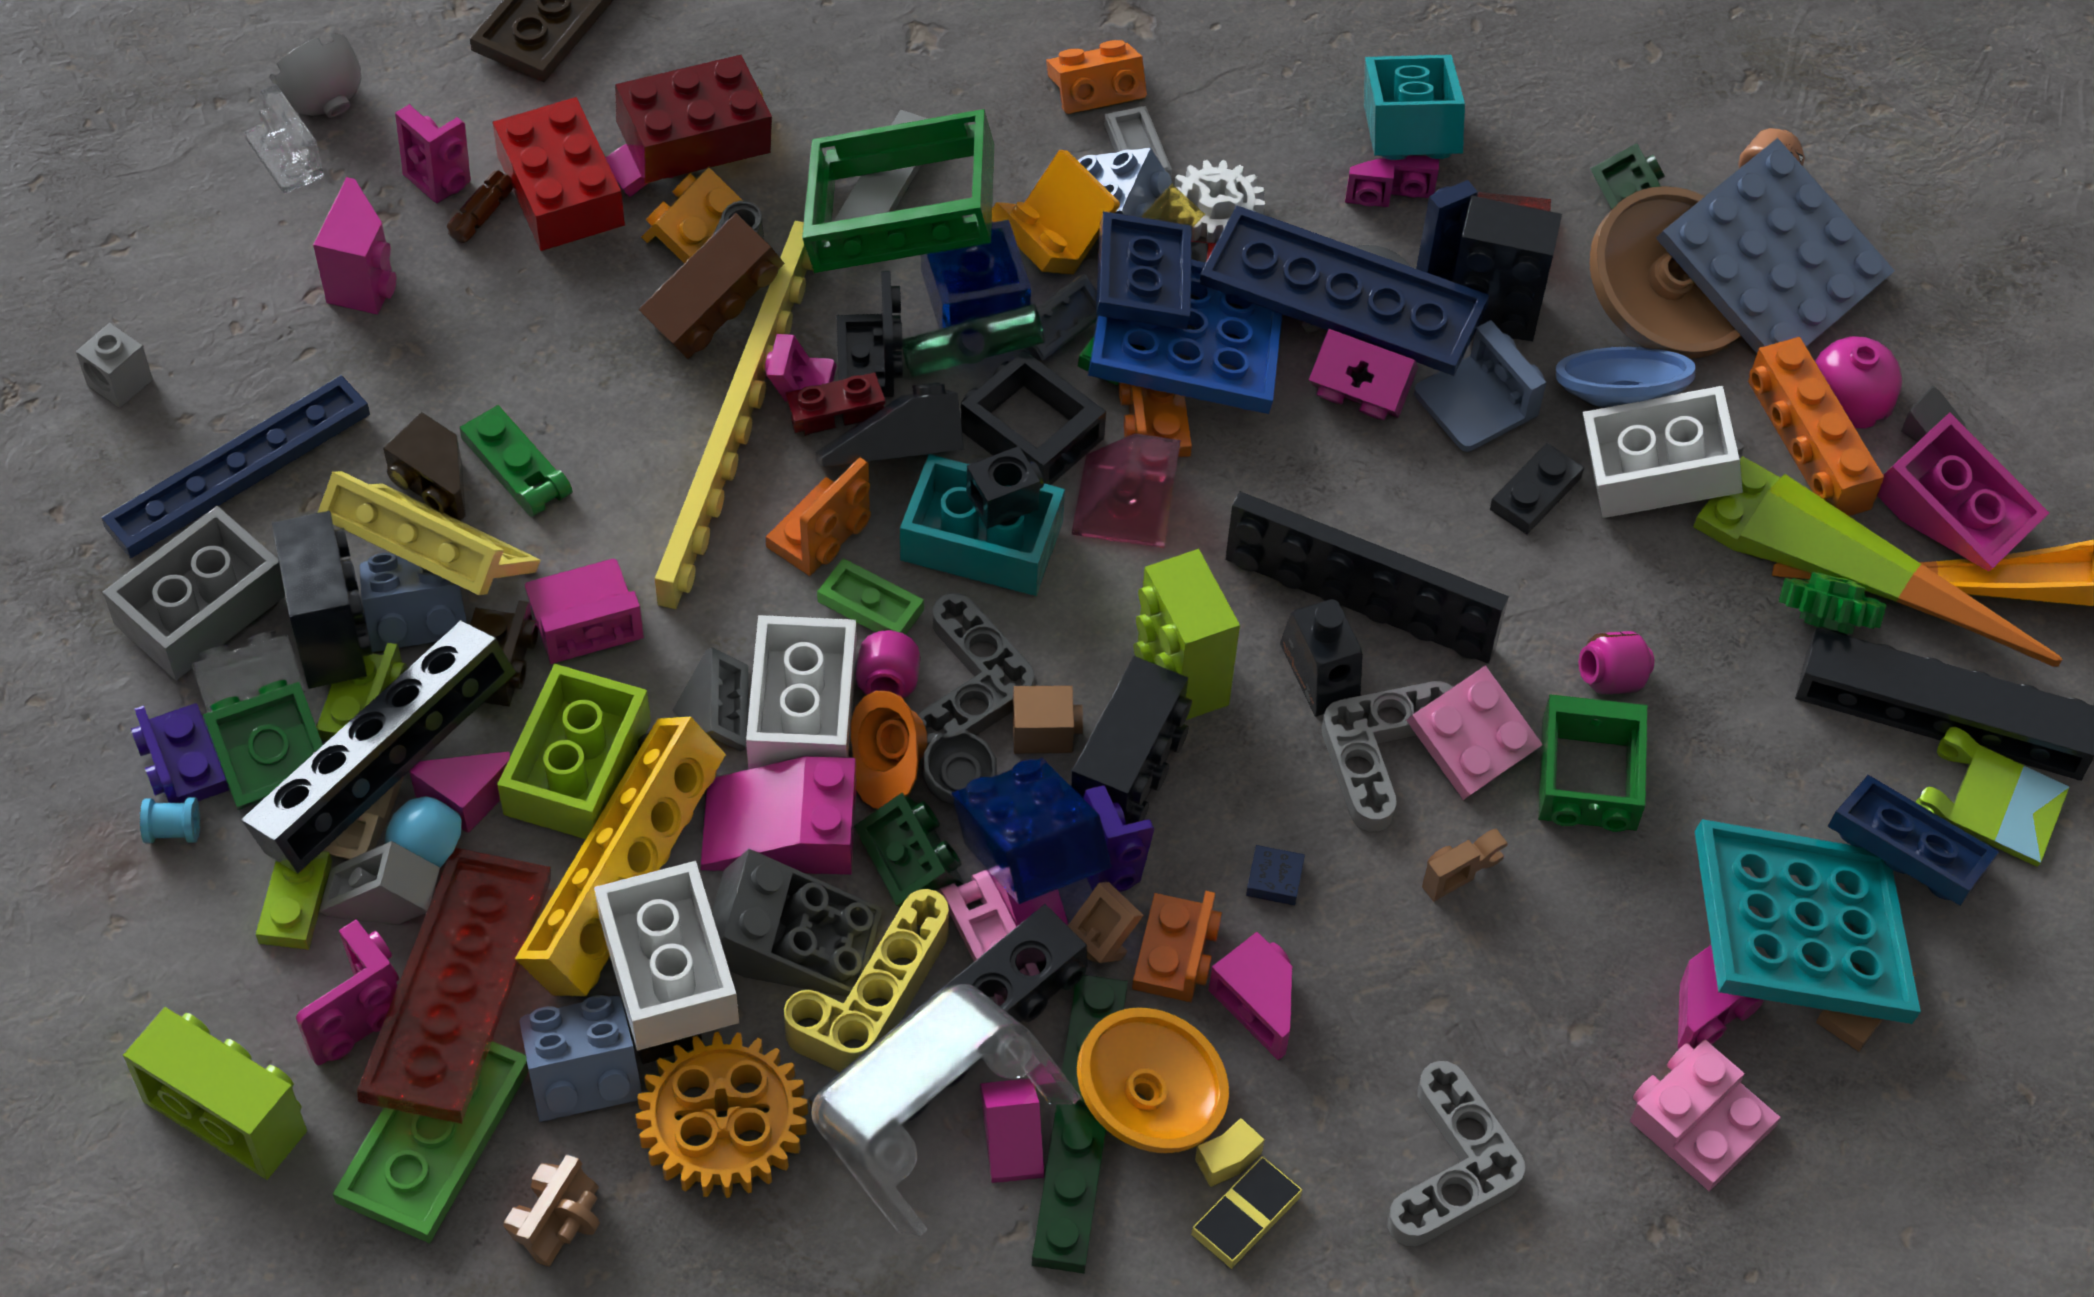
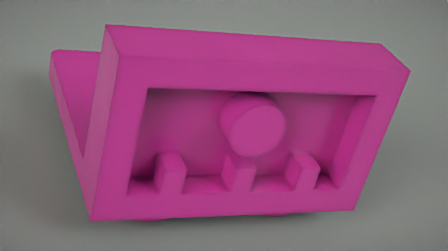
M616 559L605 560L525 583L526 594L534 618L539 623V632L550 664L644 638L635 591L628 592Z

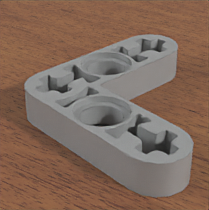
M1431 681L1338 700L1326 708L1322 723V736L1350 816L1359 828L1369 832L1384 830L1392 823L1396 810V795L1378 743L1417 736L1406 720L1414 712L1428 705L1431 700H1435L1453 688L1450 684L1442 681ZM1385 707L1397 708L1404 715V719L1401 722L1390 724L1380 719L1378 711ZM1364 713H1368V721L1367 718L1363 719ZM1344 719L1347 725H1353L1352 730L1345 731L1341 724L1336 725L1337 720ZM1352 757H1362L1370 762L1372 769L1365 774L1353 773L1347 768L1345 762ZM1372 787L1371 797L1373 803L1377 807L1382 806L1380 813H1374L1371 807H1365L1367 799L1366 789Z
M1448 1061L1433 1062L1424 1068L1417 1087V1096L1421 1105L1461 1162L1407 1190L1394 1199L1387 1218V1228L1390 1235L1397 1242L1405 1246L1424 1244L1512 1196L1518 1191L1525 1174V1161L1519 1150L1464 1072L1457 1065ZM1434 1080H1437L1441 1085L1448 1083L1452 1085L1449 1095L1450 1099L1442 1090L1432 1091ZM1452 1101L1456 1108L1448 1114ZM1466 1118L1475 1119L1483 1125L1485 1135L1477 1140H1469L1458 1132L1456 1124ZM1494 1162L1499 1168L1508 1166L1511 1169L1507 1180L1501 1174L1487 1179L1482 1191L1479 1181L1490 1174ZM1450 1184L1462 1185L1469 1191L1471 1201L1463 1206L1451 1205L1444 1199L1442 1189ZM1431 1199L1434 1209L1423 1215L1419 1228L1413 1222L1406 1223L1405 1225L1402 1223L1405 1210L1412 1216L1418 1215L1427 1210L1429 1200Z

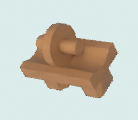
M569 1155L564 1157L560 1165L540 1164L532 1177L531 1189L539 1197L532 1209L521 1205L513 1207L504 1221V1228L512 1239L525 1246L537 1263L548 1267L554 1261L563 1244H570L577 1231L582 1234L593 1235L600 1224L599 1219L590 1211L598 1199L594 1194L599 1187L583 1172L581 1168L582 1162L578 1158Z

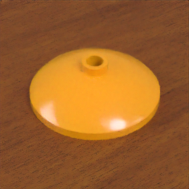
M1128 1008L1112 1013L1094 1026L1084 1040L1078 1055V1084L1087 1107L1108 1132L1133 1147L1155 1153L1185 1151L1205 1141L1218 1127L1224 1117L1229 1100V1083L1223 1062L1213 1045L1199 1030L1173 1014L1151 1008ZM1136 1092L1142 1094L1146 1100L1140 1098Z

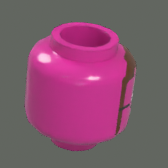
M1634 631L1597 633L1588 640L1586 646L1579 654V671L1583 680L1598 694L1634 693L1646 685L1654 669V655L1644 639Z

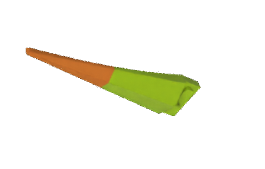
M1744 456L1740 458L1743 493L1711 498L1695 520L1694 528L1733 551L1763 558L1810 573L1818 572L1860 583V586L1865 587L1867 592L1948 621L2052 667H2059L2063 660L2058 654L1788 475L1784 474L1780 478Z

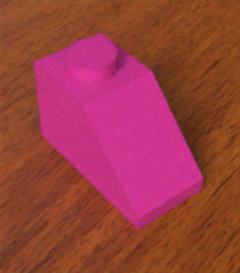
M1256 932L1212 966L1208 991L1277 1060L1286 1055L1290 1035L1292 965L1290 964L1289 957L1278 944L1274 942L1269 944Z

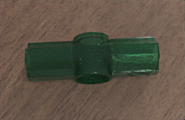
M1031 304L981 318H969L962 323L902 338L903 355L911 376L915 377L965 363L975 364L984 358L1045 343L1044 328L1036 305ZM974 329L982 334L985 344L983 350L974 352L965 347L962 339L965 330Z

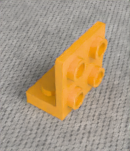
M1059 150L1024 203L1017 202L1016 204L996 202L992 208V221L1042 272L1074 274L1099 237L1103 211L1115 213L1120 206V202L1067 150Z

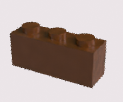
M735 213L638 310L689 359L695 352H699L707 347L713 338V334L727 320L737 317L744 309L746 302L760 288L769 285L777 276L778 270L785 263L773 248Z

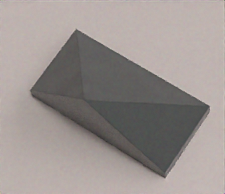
M713 647L706 650L672 711L680 717H692L710 737L739 751L746 749L748 665Z

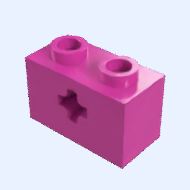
M1328 329L1309 381L1314 387L1319 388L1317 396L1342 405L1344 398L1361 404L1360 412L1385 421L1387 414L1399 418L1418 370V365L1414 359ZM1364 368H1367L1373 380L1371 383L1362 382L1360 388H1357L1352 374L1353 372L1361 374Z

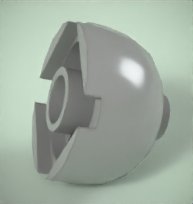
M330 34L334 42L322 44L319 38L312 39L293 49L277 63L281 72L277 76L271 72L270 79L289 108L299 114L315 117L327 115L329 118L339 116L349 109L351 105L349 101L356 95L362 75L359 61L346 36Z

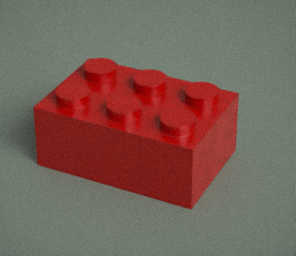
M577 97L492 122L498 159L505 174H508L512 179L513 192L540 251L625 226L621 189Z

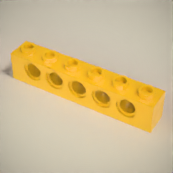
M692 717L658 718L515 957V960L553 996H587L589 991L597 984L600 972L610 956L599 919L594 887L660 870L668 861L671 849L683 828L691 821L694 814L693 811L706 788L713 783L716 777V771L726 754Z

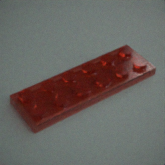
M460 848L454 849V852L447 860L357 1088L359 1103L462 1124L520 966L515 957L535 925L551 881V867Z

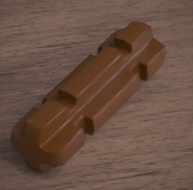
M499 170L493 171L484 181L487 186L481 185L460 208L462 214L456 213L447 223L449 236L460 243L467 242L476 232L474 227H481L501 204L498 199L504 200L513 190L511 177Z

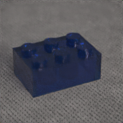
M1043 758L1021 761L1014 765L1012 770L993 777L974 779L965 788L952 792L965 845L1018 904L1112 868L1100 815Z

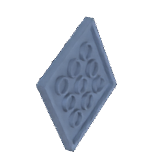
M1778 138L1656 237L1659 243L1756 353L1760 347L1800 337L1805 346H1808L1895 271Z

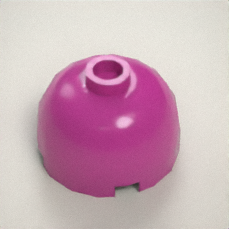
M1850 336L1831 343L1820 352L1815 363L1855 428L1865 429L1872 427L1876 420L1882 419L1885 416L1886 420L1892 415L1901 392L1902 375L1899 363L1891 350L1873 339Z

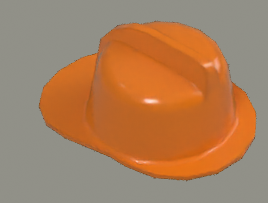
M874 691L864 696L855 707L851 719V742L853 758H855L856 791L863 802L875 809H879L901 793H904L906 796L910 794L917 779L918 762L923 757L928 745V733L922 719L916 712L911 710L902 697L891 691Z

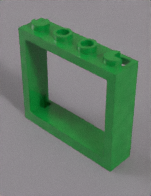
M985 109L812 139L802 239L814 273L991 243L995 144ZM969 122H975V124L968 125ZM835 146V149L827 150L824 156L822 148ZM974 156L972 198L832 222L835 180ZM972 214H973L972 217H966V218L963 217V216H966V215H972Z

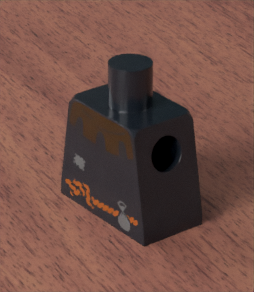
M1330 599L1290 613L1280 645L1314 716L1317 717L1325 714L1326 708L1333 702L1361 696L1363 654L1339 602ZM1332 670V676L1331 678H1328L1329 673Z

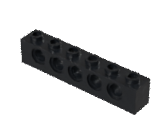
M459 621L241 820L263 852L297 874L302 871L516 673L496 638L463 621Z
M1044 904L809 1097L813 1119L853 1162L865 1152L867 1154L876 1152L887 1142L891 1135L890 1131L903 1120L911 1121L921 1115L930 1104V1098L945 1085L950 1088L958 1084L969 1072L970 1065L982 1054L990 1055L1000 1049L1007 1041L1009 1032L1023 1020L1030 1022L1037 1018L1046 1008L1048 999L1061 988L1069 990L1083 978L1088 967L1087 944ZM1035 963L1036 966L1044 969L1041 973L1034 976L1024 975L1020 972L1025 967V964ZM994 994L1002 996L1005 1001L996 1008H987L981 1004L985 999L994 997ZM951 1029H960L966 1032L964 1037L955 1041H949L942 1037L946 1031ZM914 1061L927 1065L923 1071L916 1074L906 1073L902 1070L905 1065ZM873 1094L887 1097V1100L877 1107H869L862 1103L865 1098Z

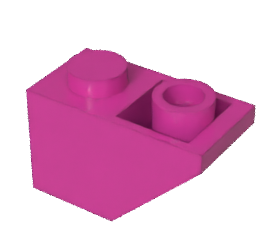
M1711 945L1689 960L1680 982L1678 1049L1686 1043L1692 1048H1696L1704 1039L1711 1045L1714 1044L1725 1033L1727 1029L1725 1025L1736 1017L1741 1021L1746 1020L1764 1002L1762 999L1718 992Z

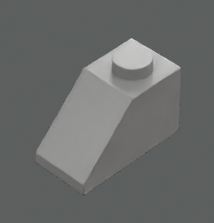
M390 841L332 867L319 912L329 917L399 925L429 912L437 894L435 885L440 867Z

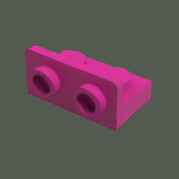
M410 104L395 112L403 175L436 204L451 194L461 191L471 181L465 123L456 117L438 128L429 116H422Z

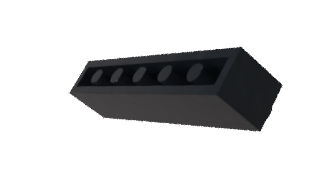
M1816 627L1805 656L1795 696L1797 700L1936 740L1944 738L1950 727H1957L1968 733L1979 745L2013 761L2082 781L2094 759V705L2087 704L2085 701L2077 698H2066L2044 692L2031 685H2020L1991 677L1985 672L1970 671L1945 664L1936 658H1924L1896 650L1886 644H1875L1850 637L1839 631H1829Z

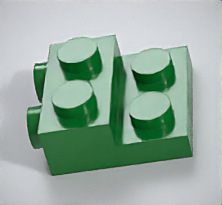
M287 680L271 682L258 689L260 694L258 696L240 701L239 696L228 697L213 703L210 706L211 712L203 714L204 723L237 810L260 803L323 746L299 681L288 685Z

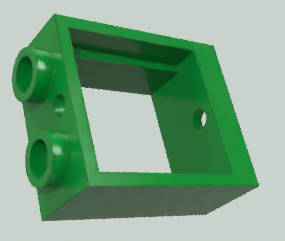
M1549 694L1542 719L1541 742L1543 745L1541 746L1538 820L1553 821L1561 826H1574L1577 824L1598 826L1613 832L1637 831L1646 801L1648 705ZM1558 738L1627 746L1625 797L1557 790Z

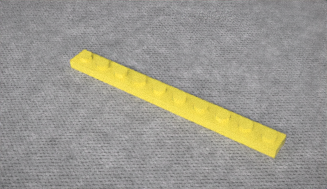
M794 221L780 257L785 264L778 270L777 276L769 285L655 576V586L659 606L676 609L682 593H689L691 591L696 572L695 565L693 564L697 554L704 555L710 538V528L708 525L712 517L718 518L724 502L723 486L726 480L732 481L734 479L738 466L737 450L740 444H747L751 434L752 417L750 416L753 409H760L764 401L767 355L773 351L777 334L789 335L793 320L792 307L794 303L800 304L802 302L806 287V278L804 276L807 269L813 270L802 239L804 222Z

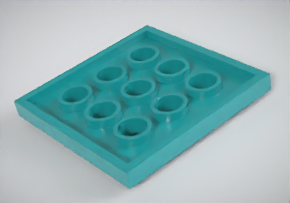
M1704 819L1700 821L1694 832L1718 992L1913 1024L1921 1010L1893 870L1884 863L1883 859L1862 847ZM1742 867L1750 868L1753 874L1758 878L1752 877L1749 874H1747ZM1790 875L1797 876L1799 881L1805 886L1796 883ZM1837 883H1842V884H1844L1845 888H1846L1851 894H1849V893L1843 891V890L1838 886ZM1748 906L1756 907L1765 918L1755 915ZM1796 914L1803 915L1812 926L1803 923ZM1844 922L1851 923L1852 927L1859 934H1856L1849 930L1844 924ZM1755 946L1764 948L1767 955L1773 959L1762 956ZM1803 954L1810 955L1814 962L1821 967L1810 964ZM1851 962L1859 964L1860 968L1868 975L1857 971Z

